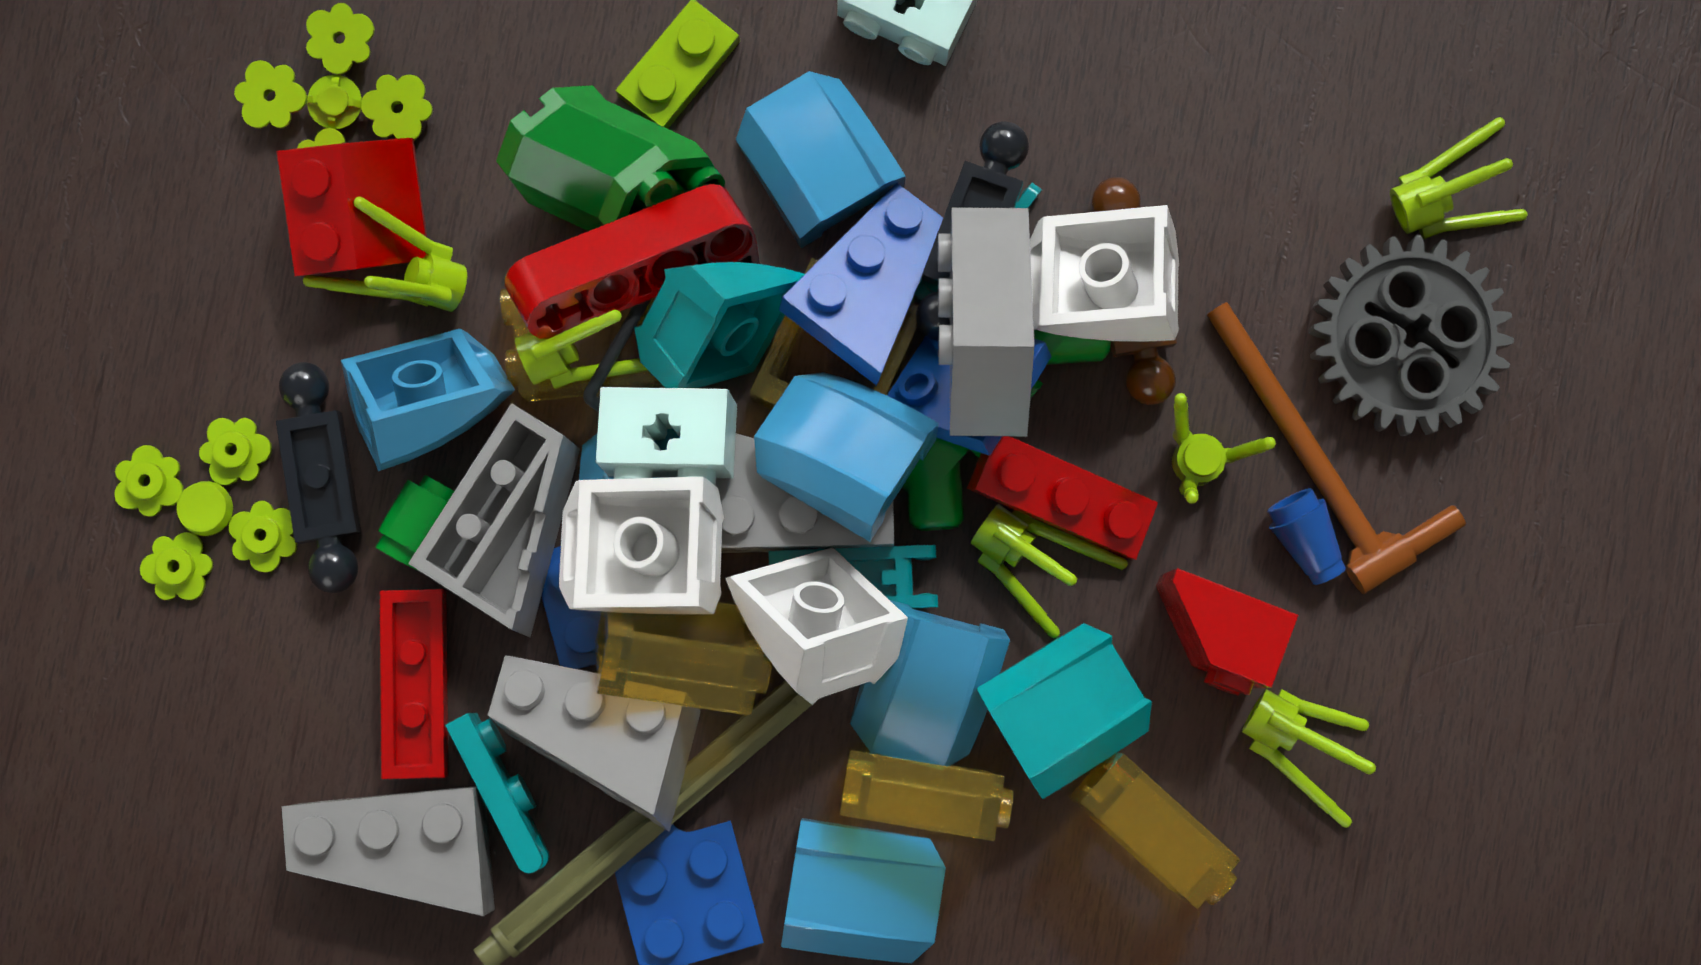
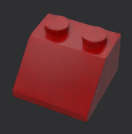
M414 138L339 143L277 151L295 276L408 263L414 257L423 259L426 256L424 251L373 220L370 216L357 209L353 203L356 197H363L427 237Z
M1179 568L1160 575L1156 588L1191 666L1207 672L1204 683L1238 696L1240 693L1250 695L1251 690L1256 688H1272L1299 615Z

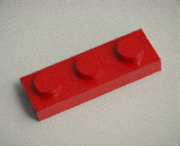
M1002 436L990 456L983 453L980 454L967 487L968 490L1126 559L1136 560L1158 505V502L1011 436Z
M446 590L380 591L381 779L448 777V730L445 726L448 724Z

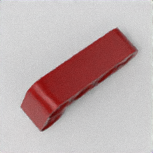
M709 184L518 260L505 276V288L530 333L540 339H549L612 310L623 311L656 297L666 279L664 269L722 262L760 264L756 235L727 189L721 185Z

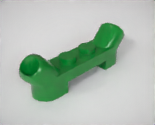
M1034 329V339L1044 341L1052 356L1047 365L1102 361L1110 352L1111 341L1056 335ZM1037 379L1031 389L1030 400L1044 384L1039 379ZM936 438L935 443L924 460L920 459L902 488L907 492L909 523L918 531L954 529L964 520L960 462L971 449ZM971 450L977 457H980V452Z

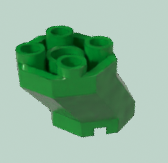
M593 85L555 87L538 98L544 105L541 110L532 117L523 110L510 120L496 159L497 164L527 203L587 231L709 184L725 186L723 176L695 141L605 100Z

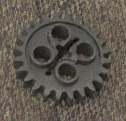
M1416 235L1409 241L1406 251L1403 252L1395 236L1390 237L1384 242L1383 257L1374 246L1369 244L1360 251L1363 266L1351 258H1347L1339 266L1346 281L1331 276L1323 284V287L1334 300L1319 299L1313 305L1312 309L1327 319L1326 322L1314 324L1308 329V334L1325 339V345L1312 352L1310 358L1318 361L1328 360L1331 367L1318 380L1320 383H1329L1337 380L1342 386L1332 400L1334 404L1341 403L1350 397L1357 402L1352 413L1353 420L1356 421L1370 411L1374 412L1375 431L1380 432L1386 429L1392 419H1396L1399 435L1404 437L1412 433L1416 420L1419 421L1425 435L1438 431L1439 416L1450 428L1462 423V415L1459 406L1471 414L1480 411L1483 405L1475 391L1486 395L1497 392L1500 387L1488 373H1501L1510 367L1508 361L1496 355V350L1506 348L1514 343L1513 337L1497 332V326L1512 318V313L1494 311L1491 305L1504 293L1503 289L1498 288L1484 291L1481 283L1486 279L1490 270L1485 267L1473 274L1467 272L1465 268L1470 256L1468 251L1463 252L1452 261L1446 259L1447 241L1445 240L1438 242L1427 253L1425 252L1422 236ZM1391 280H1400L1411 288L1414 294V302L1411 308H1403L1391 299L1389 295ZM1365 304L1373 305L1381 317L1368 314L1364 309ZM1443 314H1452L1462 321L1465 327V336L1462 342L1452 341L1444 335L1441 328ZM1410 324L1418 330L1414 337L1418 344L1411 348L1403 343L1407 335L1404 328ZM1358 330L1370 331L1378 337L1381 344V352L1378 359L1367 358L1358 351L1355 345V336ZM1439 354L1452 357L1457 363L1456 368L1448 367L1447 362ZM1410 364H1419L1429 371L1432 377V387L1429 393L1418 392L1410 385L1407 379V371Z

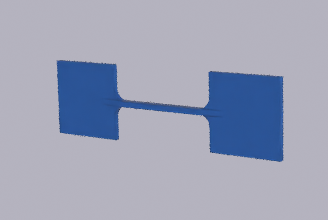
M561 546L554 548L542 592V600L560 666L582 669L600 663H610L621 671L624 679L634 680L631 666L638 654L682 641L675 614L620 613L569 609L559 588ZM731 821L691 832L679 830L672 824L669 832L664 830L653 842L649 843L615 872L639 965H688L764 943Z

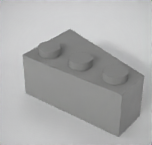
M952 207L951 234H938V272H950V279L939 278L938 317L950 318V325H939L938 346L939 365H950V436L1027 437L1034 359L1028 208Z
M511 403L408 564L506 627L531 638L580 448L561 433Z
M736 433L733 478H716L715 483L719 490L724 514L721 553L828 549L832 547L894 546L893 502L886 511L882 525L871 542L762 478L756 470L754 438Z
M505 655L488 716L509 736L567 771L573 772L615 800L646 816L668 832L670 831L701 712L687 691Z
M477 786L282 806L286 871L480 916H485L495 910L487 808Z

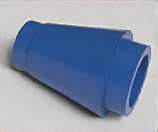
M1312 488L1296 492L1278 501L1267 510L1273 521L1269 529L1303 572L1308 575L1313 585L1327 582L1346 570L1341 559L1342 555L1325 499H1317Z

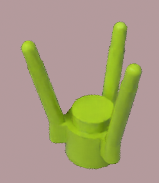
M1495 118L1420 169L1398 178L1400 185L1390 189V198L1395 215L1407 234L1419 230L1422 238L1426 239L1442 232L1523 221L1527 218L1528 214L1524 209L1444 218V213L1452 211L1454 208L1451 195L1510 170L1513 167V162L1509 158L1483 166L1448 182H1445L1441 176L1433 179L1430 178L1505 126L1503 118Z
M356 197L353 203L357 209L424 251L426 256L423 259L414 257L410 261L405 272L404 281L377 276H367L364 281L306 275L303 278V284L307 287L406 300L424 306L429 305L446 311H453L457 308L464 295L467 284V269L465 265L451 261L452 247L430 240L365 198Z
M612 310L549 339L537 338L530 332L515 338L519 357L531 382L536 385L550 379L556 390L576 381L590 380L599 364L571 368L569 364L579 360L575 342L620 321L622 317L620 311ZM638 358L616 361L607 377L639 373L640 371H647V368Z
M1178 393L1174 398L1175 430L1173 431V438L1177 442L1178 447L1175 449L1172 457V467L1176 476L1182 481L1179 488L1180 493L1191 504L1198 501L1197 486L1216 479L1224 470L1225 464H1231L1237 460L1273 449L1276 445L1273 437H1266L1233 448H1223L1222 443L1208 434L1193 435L1189 430L1186 395Z
M998 504L985 519L971 541L973 546L983 552L977 562L995 574L1021 606L1051 638H1057L1060 635L1059 628L1003 563L1006 561L1015 567L1024 556L1068 586L1075 585L1077 578L1058 562L1034 547L1032 543L1036 537L1029 532L1121 570L1127 567L1128 562L1125 558L1113 554L1104 548L1038 521L1019 511L1014 510L1011 513Z
M1265 689L1256 701L1242 728V733L1254 739L1249 749L1268 759L1338 824L1344 828L1349 827L1352 823L1351 818L1277 748L1280 746L1290 751L1299 739L1366 774H1373L1376 770L1373 762L1305 727L1307 718L1298 713L1360 731H1366L1369 728L1368 721L1345 712L1299 699L1283 689L1280 690L1278 695Z

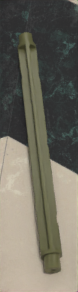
M784 680L693 757L686 766L672 824L812 704L800 696ZM632 809L499 923L490 929L492 934L474 949L477 957L484 965H500L509 956L516 958L665 829Z

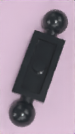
M1001 121L989 126L982 134L979 144L980 154L985 162L984 166L982 167L968 161L964 162L925 265L922 281L938 286L939 278L950 279V272H938V234H951L952 207L1015 208L1022 190L1023 181L1007 176V173L1024 162L1029 150L1027 135L1018 125L1012 122ZM938 289L937 292L925 296L920 301L916 310V323L919 330L927 338L934 341H939V325H950V318L938 317Z
M299 362L288 367L283 372L279 381L280 395L289 407L295 409L296 417L276 421L294 540L298 544L316 542L317 550L312 554L308 563L310 580L318 589L324 592L338 593L348 589L355 582L358 575V561L354 553L342 545L341 537L361 533L343 415L338 410L321 413L320 406L324 403L329 393L327 375L315 364Z

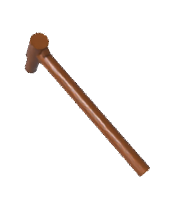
M1228 302L1223 303L1207 314L1221 339L1356 547L1350 551L1345 567L1349 578L1362 594L1369 592L1417 562V555L1466 525L1461 512L1454 505H1451L1404 535L1385 531L1376 534Z

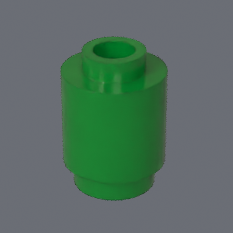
M425 474L419 485L407 479L378 529L383 535L376 548L417 570L408 563L455 491Z

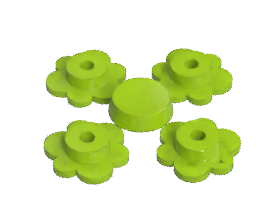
M345 3L335 4L330 12L317 10L307 19L306 28L312 36L306 45L307 52L314 59H322L324 67L333 74L317 80L310 88L308 96L304 88L294 82L295 72L291 67L278 65L274 69L270 63L263 60L254 61L247 67L245 72L246 82L239 83L234 91L236 99L244 104L242 107L244 121L253 128H263L269 123L276 128H285L291 122V113L302 110L307 102L308 111L313 120L326 129L321 130L316 135L315 141L304 140L297 148L346 143L344 136L335 129L351 125L358 118L361 110L367 118L374 121L372 128L377 136L388 138L394 135L397 139L414 138L415 141L422 132L421 121L428 120L433 113L430 102L423 99L426 92L425 85L415 75H404L398 80L392 75H383L377 80V90L367 92L363 98L355 83L347 77L341 76V74L351 69L353 62L364 63L369 59L371 51L366 43L373 38L375 33L372 20L364 14H353L352 9ZM345 35L344 42L338 44L336 42L337 37ZM275 92V98L272 101H268V94ZM397 104H403V110L400 113H394V107Z
M218 418L208 426L207 438L209 442L204 443L200 447L199 456L203 462L210 464L209 473L214 482H197L184 490L181 481L176 478L180 473L179 462L172 457L163 458L160 450L150 445L140 446L134 451L131 461H122L117 465L115 474L121 482L115 489V500L121 507L130 510L138 508L143 515L153 517L160 513L162 505L173 506L177 504L178 518L189 531L177 535L174 540L166 536L157 538L152 546L154 554L146 556L141 562L140 574L142 578L148 583L156 584L155 593L160 599L171 600L178 595L185 600H194L203 594L206 586L203 576L208 575L212 571L213 561L208 555L202 554L203 543L197 535L211 536L217 534L228 524L231 536L237 540L232 547L233 555L238 560H250L252 567L259 572L268 573L274 571L281 562V556L290 557L296 552L297 543H295L292 537L293 528L290 510L285 508L274 510L270 503L258 501L252 506L251 512H239L232 517L233 502L231 496L221 486L231 485L239 478L248 482L255 480L260 473L258 464L266 462L271 456V442L267 437L256 434L257 426L251 419L241 418L234 423L226 418ZM236 445V453L234 455H230V448ZM149 476L150 483L148 486H144V479ZM262 530H265L266 537L260 541L258 535ZM178 561L179 569L174 572L172 566Z

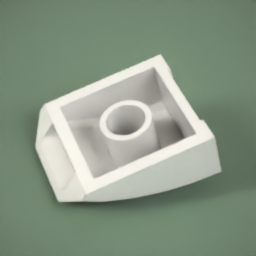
M1168 205L1046 216L1038 221L1030 238L1033 325L1035 330L1056 335L1108 341L1145 342L1175 340L1179 331V257L1176 231Z
M705 477L576 481L562 513L559 588L569 609L645 614H714L722 593L720 575L724 514L718 487Z
M833 547L725 578L744 621L762 651L788 684L812 705L821 697L867 682L875 684L899 657L908 617Z

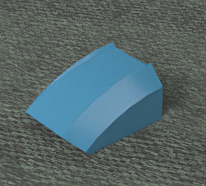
M809 71L746 108L736 142L800 248L821 237L825 230L883 197L896 183L903 188L905 187L906 176L864 111L840 79Z
M462 329L448 331L341 360L354 418L359 433H361L378 471L405 463L444 445L469 430L494 411L515 391L495 355Z
M822 372L794 376L754 436L756 470L765 480L871 542L882 525L889 506L919 460H924L935 443L939 423L887 395L836 375Z
M890 600L908 617L900 654L896 662L875 684L867 682L860 685L850 724L872 753L944 770L970 754L988 710L976 688L1000 674L1010 638L1004 629L981 623L979 626L915 610L908 604Z
M802 818L781 947L862 959L913 963L935 943L946 867L932 840L925 837Z

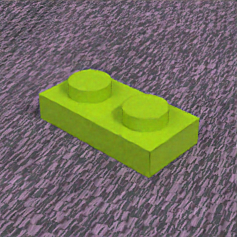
M690 0L615 90L617 96L645 119L668 129L740 43V36L696 0Z

